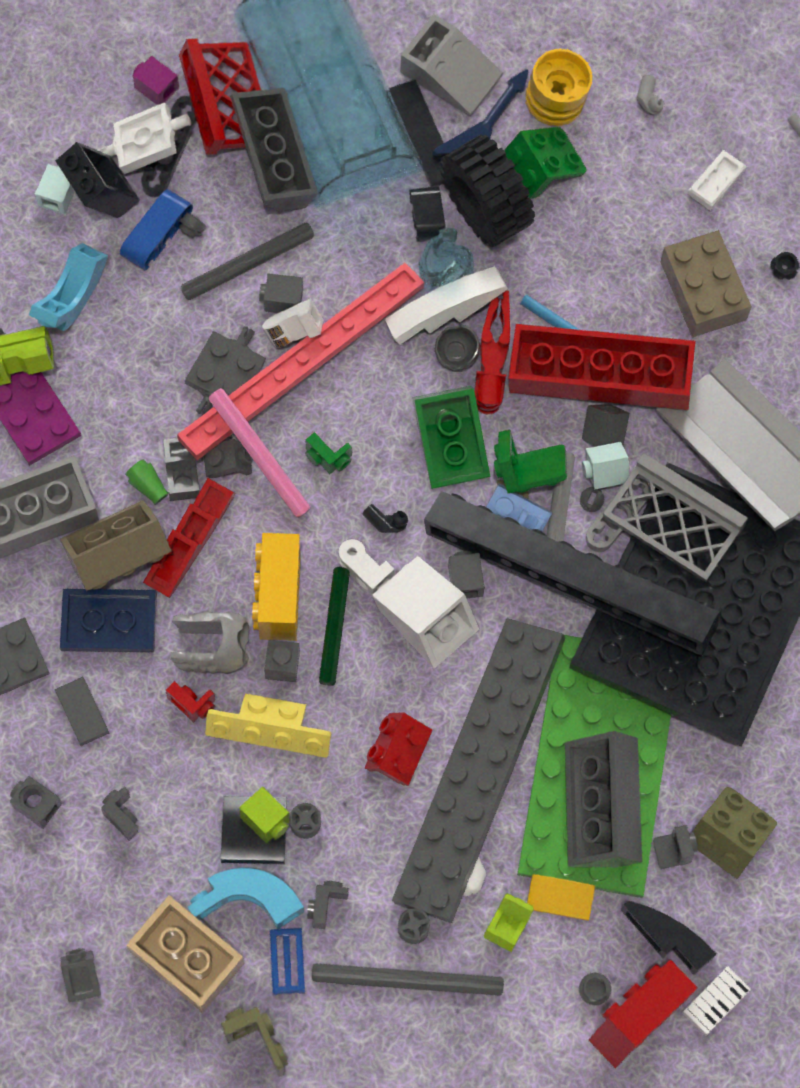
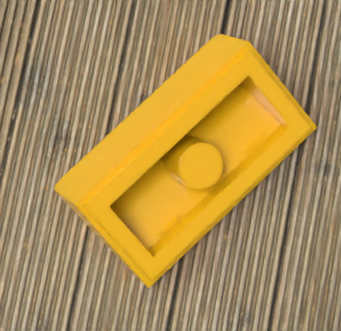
M532 874L527 904L533 906V911L589 921L595 885Z

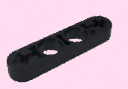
M190 96L178 98L170 111L171 119L182 116V109H185L187 105L191 106V111L186 113L190 118L191 125L179 129L183 131L184 136L179 140H175L176 153L172 155V162L166 165L158 161L146 165L142 174V189L150 197H159L163 191L168 189L197 123ZM156 170L160 171L159 183L161 185L156 184L152 188L149 181H154L157 175Z

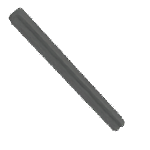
M318 963L313 964L312 981L321 983L497 996L502 995L504 989L503 978L494 976Z

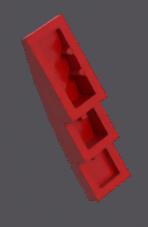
M207 478L193 504L190 503L176 530L172 529L167 538L171 552L165 554L161 560L153 563L143 583L170 598L216 529L236 493Z

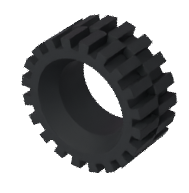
M478 135L441 158L440 166L442 169L440 173L445 179L443 181L445 188L450 192L449 197L452 202H455L458 213L462 214L468 226H471L477 238L481 237L484 244L496 247L534 223L535 212L531 209L534 205L533 201L528 198V195H530L528 188L523 185V178L520 173L517 174L512 160L506 158V152L502 148L498 149L497 143L493 139L489 140V137L486 135Z

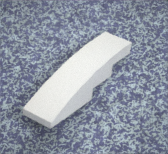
M494 266L467 275L429 292L393 313L385 321L394 340L401 345L422 329L432 333L453 317L460 323L508 288L498 269Z

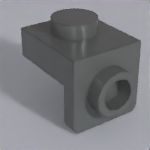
M235 439L224 441L204 455L205 475L208 478H218L235 472L249 475L252 474L251 463L253 459L240 441Z
M687 825L674 827L671 834L653 839L660 869L690 864L695 856L694 852L698 851L696 837L694 833H689Z
M324 881V885H316L315 900H309L307 919H313V928L326 929L329 898L348 900L349 888L343 887V883Z

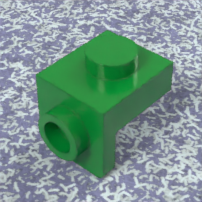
M315 432L305 439L307 450L305 454L309 461L315 466L320 464L329 474L333 473L336 469L339 472L344 470L352 461V446L349 443H346L334 453Z

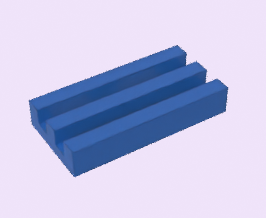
M302 928L271 929L270 949L273 995L304 994ZM296 935L298 986H292L289 936ZM277 936H283L285 986L279 987Z

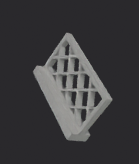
M643 453L639 458L636 467L603 513L604 518L705 582L711 576L736 537L739 536L747 521L746 516L646 453ZM640 477L648 482L651 493L634 496L632 484L635 479ZM654 487H656L657 489H659V490H661V491L655 492ZM629 491L630 497L623 498L626 492ZM668 495L675 500L676 509L659 512L656 497ZM652 498L655 513L638 516L635 501ZM631 502L634 517L621 519L613 514L618 504ZM688 512L697 513L701 517L702 526L685 529L682 514ZM678 515L681 530L664 533L661 518ZM657 518L659 534L648 536L641 531V521ZM706 520L710 521L713 524H707ZM630 523H636V528ZM721 528L730 534L724 543L711 545L708 530ZM704 531L707 546L690 549L687 534ZM682 535L686 550L673 552L668 549L665 538ZM661 539L662 544L657 542L656 540ZM720 549L714 557L713 550ZM709 552L711 563L705 572L693 564L691 554ZM687 555L688 561L681 556Z

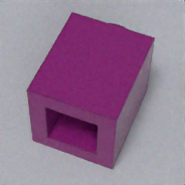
M150 56L145 63H139L133 72L134 88L156 105L166 103L179 89L178 75L153 56Z

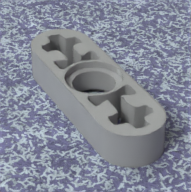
M635 479L632 484L633 490L641 488L643 490L642 494L651 493L649 484L645 480ZM629 491L626 492L623 498L630 497ZM649 499L635 501L638 514L648 503ZM628 503L618 504L616 508L624 510L627 518L634 517L632 505L630 506ZM607 507L591 524L586 534L588 547L596 552L608 550L624 531L603 517ZM607 524L610 529L605 535L606 542L602 540L598 543L595 542L594 532L600 534Z

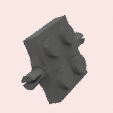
M244 326L237 340L229 339L215 331L212 332L185 379L186 385L198 390L204 397L196 409L197 413L201 414L202 412V415H204L212 408L213 405L209 401V396L216 390L222 388L229 396L260 372L266 358L250 350L247 346L255 333L251 328L248 332L249 327Z

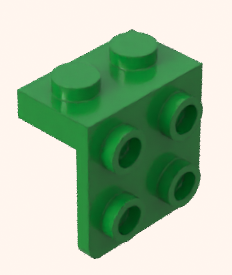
M558 126L520 131L504 150L506 158L508 160L511 159L514 163V169L517 174H521L523 178L522 183L528 188L530 193L528 195L529 199L540 196L553 180L583 176L587 171L567 134Z
M511 430L499 432L498 444L494 445L497 460H494V467L497 477H503L508 494L526 492L531 488L544 485L553 486L567 479V455L564 445L560 444L518 454Z

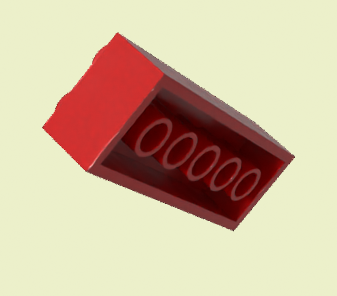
M516 324L508 378L509 393L689 410L696 341Z

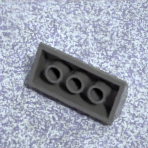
M285 88L232 93L230 98L263 203L279 212L306 208L318 192Z
M611 731L565 742L568 866L621 867L642 863L638 738Z

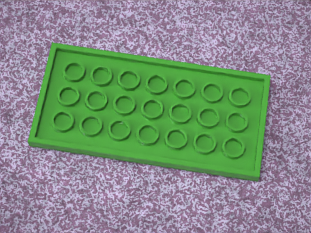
M564 635L566 639L550 677L517 875L529 878L532 877V874L595 885V890L643 898L671 714L569 668L583 638ZM611 731L637 737L642 863L621 867H569L565 742Z

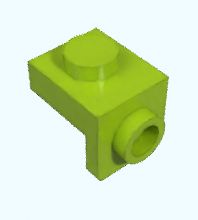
M506 893L483 937L512 952L534 910L533 906L525 903L520 898Z

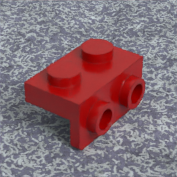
M404 712L389 713L382 720L379 727V736L367 753L368 761L365 769L370 772L378 771L403 786H409L433 729Z

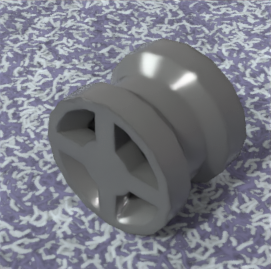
M301 803L292 809L289 818L292 832L297 837L303 839L314 837L321 828V815L317 807L310 803Z
M416 908L403 912L398 921V934L401 939L409 944H419L427 938L430 930V920L427 914Z

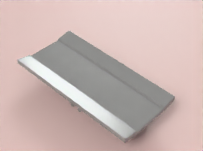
M726 359L712 369L708 375L691 386L689 410L656 408V412L774 531L800 515V431Z

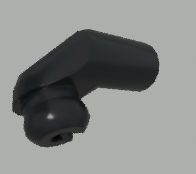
M374 504L369 505L362 513L381 533L401 532L408 523V516L403 511H397L393 515H384Z

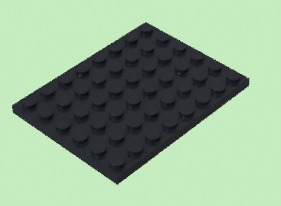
M667 462L666 467L746 516L745 527L731 544L706 582L634 536L631 537L618 565L625 567L631 574L640 578H650L657 582L659 586L670 591L678 590L686 595L688 599L695 602L710 604L719 612L718 627L703 655L700 656L596 610L569 668L742 747L800 617V521L793 519L788 524L774 531L736 492ZM668 495L656 497L659 512L676 509L675 500ZM652 498L649 499L642 515L655 513ZM688 512L682 514L685 529L702 526L701 517L697 513ZM678 515L661 518L664 533L681 530ZM657 518L640 522L641 531L646 535L660 533ZM706 520L707 524H713L710 521ZM721 528L708 530L711 545L724 543L730 535ZM704 531L687 534L690 549L707 546ZM682 535L665 538L668 549L673 552L686 550ZM661 539L656 540L657 542L662 544ZM720 549L713 550L714 557ZM709 552L691 554L693 564L705 572L711 563ZM687 555L681 556L688 561Z

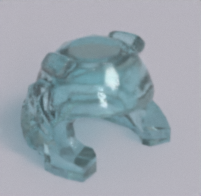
M455 228L439 230L440 234L435 238H431L425 246L418 266L421 279L429 286L441 287L474 273V257L470 249L453 244L457 240V230Z

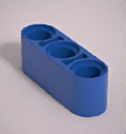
M169 189L163 191L123 242L120 255L144 271L148 270L150 261L156 260L166 247L165 242L168 238L172 239L180 229L179 227L182 224L179 221L180 217L183 218L186 212H192L193 204Z

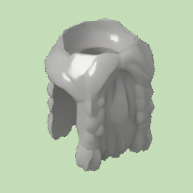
M206 611L190 615L179 614L173 617L172 622L179 628L180 633L223 634L221 644L216 653L171 652V661L179 669L204 674L208 672L211 674L216 672L229 674L247 663L249 658L246 654V644L249 640V625L246 617L229 611L224 613Z

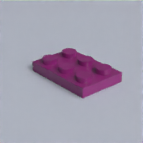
M24 371L17 372L11 375V383L0 385V421L29 466L81 436V432L42 372L30 375Z

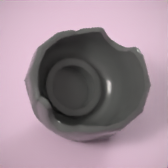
M461 324L445 328L436 339L434 351L440 364L449 370L459 371L471 367L477 360L480 342L475 331Z

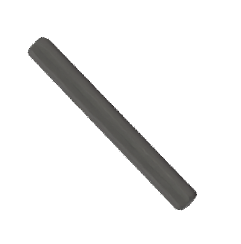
M303 223L182 284L181 291L187 300H191L314 237L313 229L309 223Z

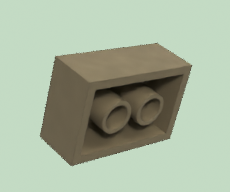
M719 230L664 247L660 262L692 338L747 320L752 306Z
M144 500L60 538L68 559L86 591L102 588L109 580L118 576H127L133 573L137 567L146 563L157 562L165 554L171 552L158 519Z

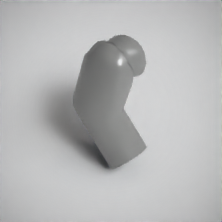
M643 75L637 93V101L646 113L651 115L658 114L664 107L663 99L658 100L659 97L653 94L656 78L651 75Z

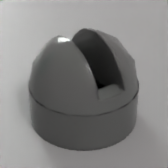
M594 487L586 488L581 493L580 505L588 512L600 510L604 504L602 491L594 489ZM592 492L597 494L593 505L587 503Z

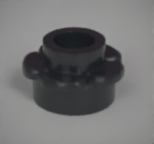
M790 252L778 254L777 257L772 259L770 265L774 276L778 279H793L800 268L797 257Z

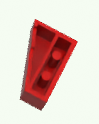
M671 959L662 968L658 964L652 967L644 976L647 982L642 986L635 983L623 995L626 1001L621 1006L616 1002L602 1014V1017L605 1019L604 1023L590 1037L589 1041L615 1069L697 990L698 987Z

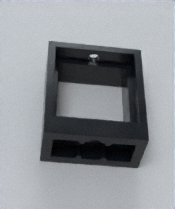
M76 142L55 160L84 206L119 218L140 201L113 158L108 154ZM115 178L118 179V182L116 184H114Z

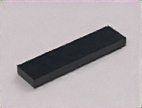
M416 79L390 87L389 95L430 187L443 185L445 179L440 173L442 169L440 161L445 155L433 156L432 151L444 142Z

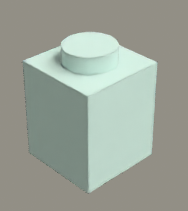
M48 164L35 192L37 204L39 207L65 215L75 190L59 166L56 167Z
M621 442L585 448L586 461H582L583 474L585 479L590 478L594 489L625 483L629 477V461Z

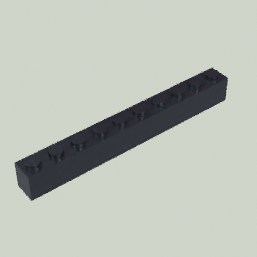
M441 491L424 519L426 534L463 551H470L472 554L479 553L481 559L700 656L703 655L718 627L719 612L710 604L695 602L688 599L686 595L678 590L670 591L659 586L657 582L650 578H640L633 575L623 566H613L604 562L593 553L585 554L578 551L568 542H558L547 537L544 532L538 529L530 530L523 527L513 518H503L494 514L485 506H475L468 503L458 494L453 493L450 495Z

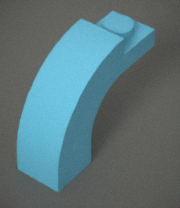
M84 243L72 248L56 286L48 296L32 304L29 316L38 319V323L42 326L54 327L63 332L68 329L78 318L96 288L108 255Z
M252 868L229 869L209 877L208 882L212 891L209 893L206 890L200 892L190 900L192 904L187 907L191 914L197 919L202 920L226 903L237 900L250 901L260 906L267 913L277 929H280L304 913L303 904L286 883L268 872Z

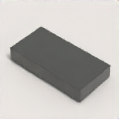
M84 677L55 689L80 746L109 734Z

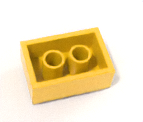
M262 533V543H256V571H260V573H254L255 601L259 602H253L252 621L253 630H259L260 640L297 641L301 555L300 534Z

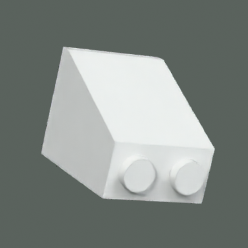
M419 556L409 564H406L401 571L372 594L379 611L433 668H436L479 630L465 594Z

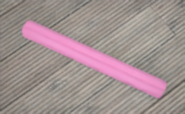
M220 388L209 396V401L296 517H300L310 509L309 504L226 392Z

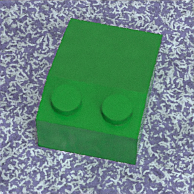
M470 385L412 397L431 489L491 477L474 388Z

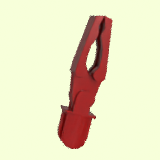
M508 290L502 293L503 299L497 296L490 301L482 330L480 344L481 371L476 372L474 392L478 411L486 415L497 412L504 398L506 374H502L510 344V300ZM499 301H501L499 317L503 332L495 343L490 330L497 317Z

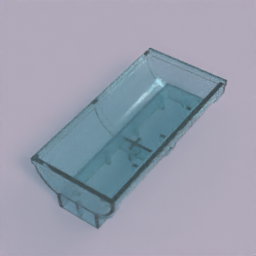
M242 0L234 14L235 22L244 42H248L254 66L264 89L285 88L318 192L312 200L315 208L423 171L421 159L412 144L382 76L381 69L373 56L349 0Z

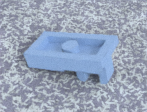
M498 484L486 506L494 514L503 518H513L521 526L530 530L538 529L543 531L552 515L551 511L516 492L508 494L506 487Z

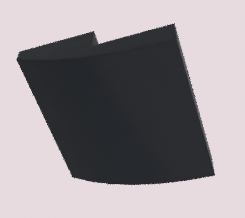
M224 796L221 863L285 864L286 832L276 840L272 838L266 844L240 818L239 807L251 796ZM274 797L287 810V797Z

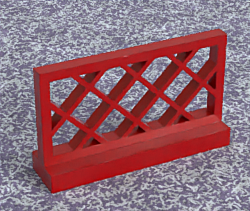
M198 38L186 39L179 52V58L206 155L217 154L220 149L246 148L239 124L231 119L235 111L233 110L227 116L218 110L217 103L221 100L234 109L231 98L224 94L229 87L238 93L261 90L248 42L199 44ZM230 52H241L244 62L240 65L227 55ZM203 53H211L220 60L213 66L204 59ZM222 62L236 71L232 78L218 69ZM239 74L250 81L251 87L248 90L234 81ZM212 75L226 84L222 91L211 85L210 78ZM226 125L240 134L238 139H226L224 133Z

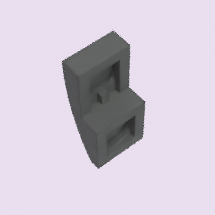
M178 438L163 439L170 501L197 498L200 491L196 459L178 441Z

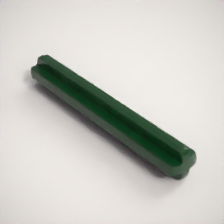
M335 567L333 569L319 683L327 686H333L336 683L350 576L349 570L344 567Z

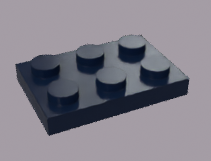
M63 589L60 650L72 652H154L156 590L90 589L86 591V589Z

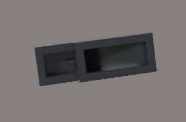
M629 900L621 908L623 914L663 959L673 951L693 975L706 966L717 954L701 937L665 913Z

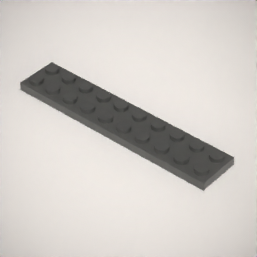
M506 618L392 898L394 904L407 909L416 908L422 910L428 916L449 923L453 922L468 880L472 875L566 639L563 633Z

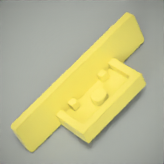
M245 693L239 714L209 709L207 712L205 734L211 737L324 758L328 757L331 741L330 731L302 726L306 704Z

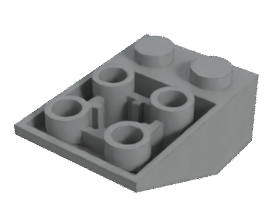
M435 14L430 17L401 54L400 73L412 80L416 79L418 84L469 116L475 112L503 76V72L460 30Z

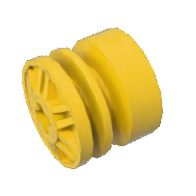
M554 49L541 55L533 67L526 89L525 102L529 112L538 121L551 126L566 125L579 117L592 85V71L588 62L580 54L568 49Z

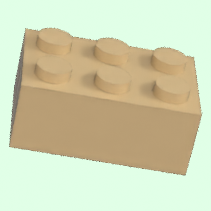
M170 895L126 944L132 955L201 1013L208 1008L245 964L241 954Z

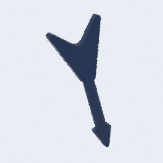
M525 69L507 81L509 86L483 121L435 148L432 151L433 156L447 155L481 134L482 136H488L490 140L494 124L516 94L524 91L529 70Z

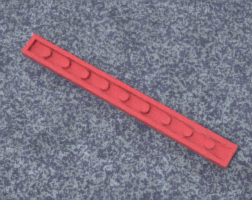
M406 263L402 264L322 325L320 335L309 338V336L304 338L231 393L229 398L246 421H250L424 288L425 282ZM213 407L178 433L177 438L196 460H199L233 434V432L215 407Z

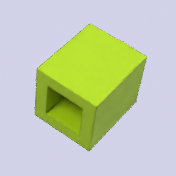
M263 786L239 807L240 818L266 844L272 838L275 840L280 838L289 828V812Z

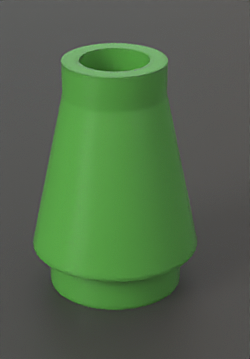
M144 459L138 461L125 473L129 478L128 483L150 499L154 505L158 504L169 494L159 479L153 465L147 463Z

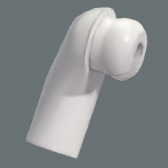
M479 857L468 880L464 896L478 893L485 880L486 871Z

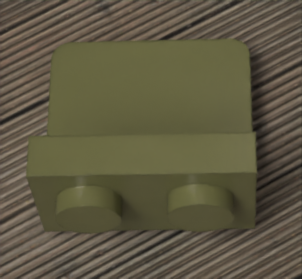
M726 787L701 818L692 833L696 837L698 851L738 879L775 829L777 822L731 787Z
M258 1007L244 1012L243 1008H240L225 1015L226 1021L222 1022L221 1026L227 1042H233L258 1030L278 1077L285 1075L284 1066L288 1065V1060L280 1042L275 1045L273 1044L271 1036L275 1035L267 1012L260 1014Z

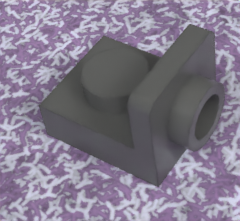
M122 787L119 791L113 790L104 798L102 802L104 805L101 807L103 815L117 830L130 841L138 833L137 825L135 824L138 820L126 807L122 810L120 809L130 798L129 791Z
M79 948L68 951L66 956L61 957V970L69 1003L101 996L93 951L85 952V949Z

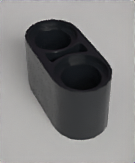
M439 186L410 189V204L413 205L414 230L417 231L416 241L446 238V225Z

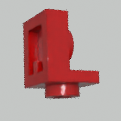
M174 681L166 689L167 699L193 723L199 717L205 719L208 710L215 708L213 704L215 702V693L210 689L198 701H196V694L186 685L180 687Z

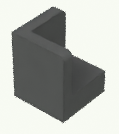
M611 404L588 405L582 440L594 446L621 442L624 445L630 413Z

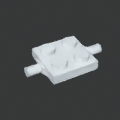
M164 102L113 123L115 132L113 143L98 149V151L111 157L117 155L119 168L126 174L175 154V132L190 126V118L185 113L182 116L171 119L170 108Z

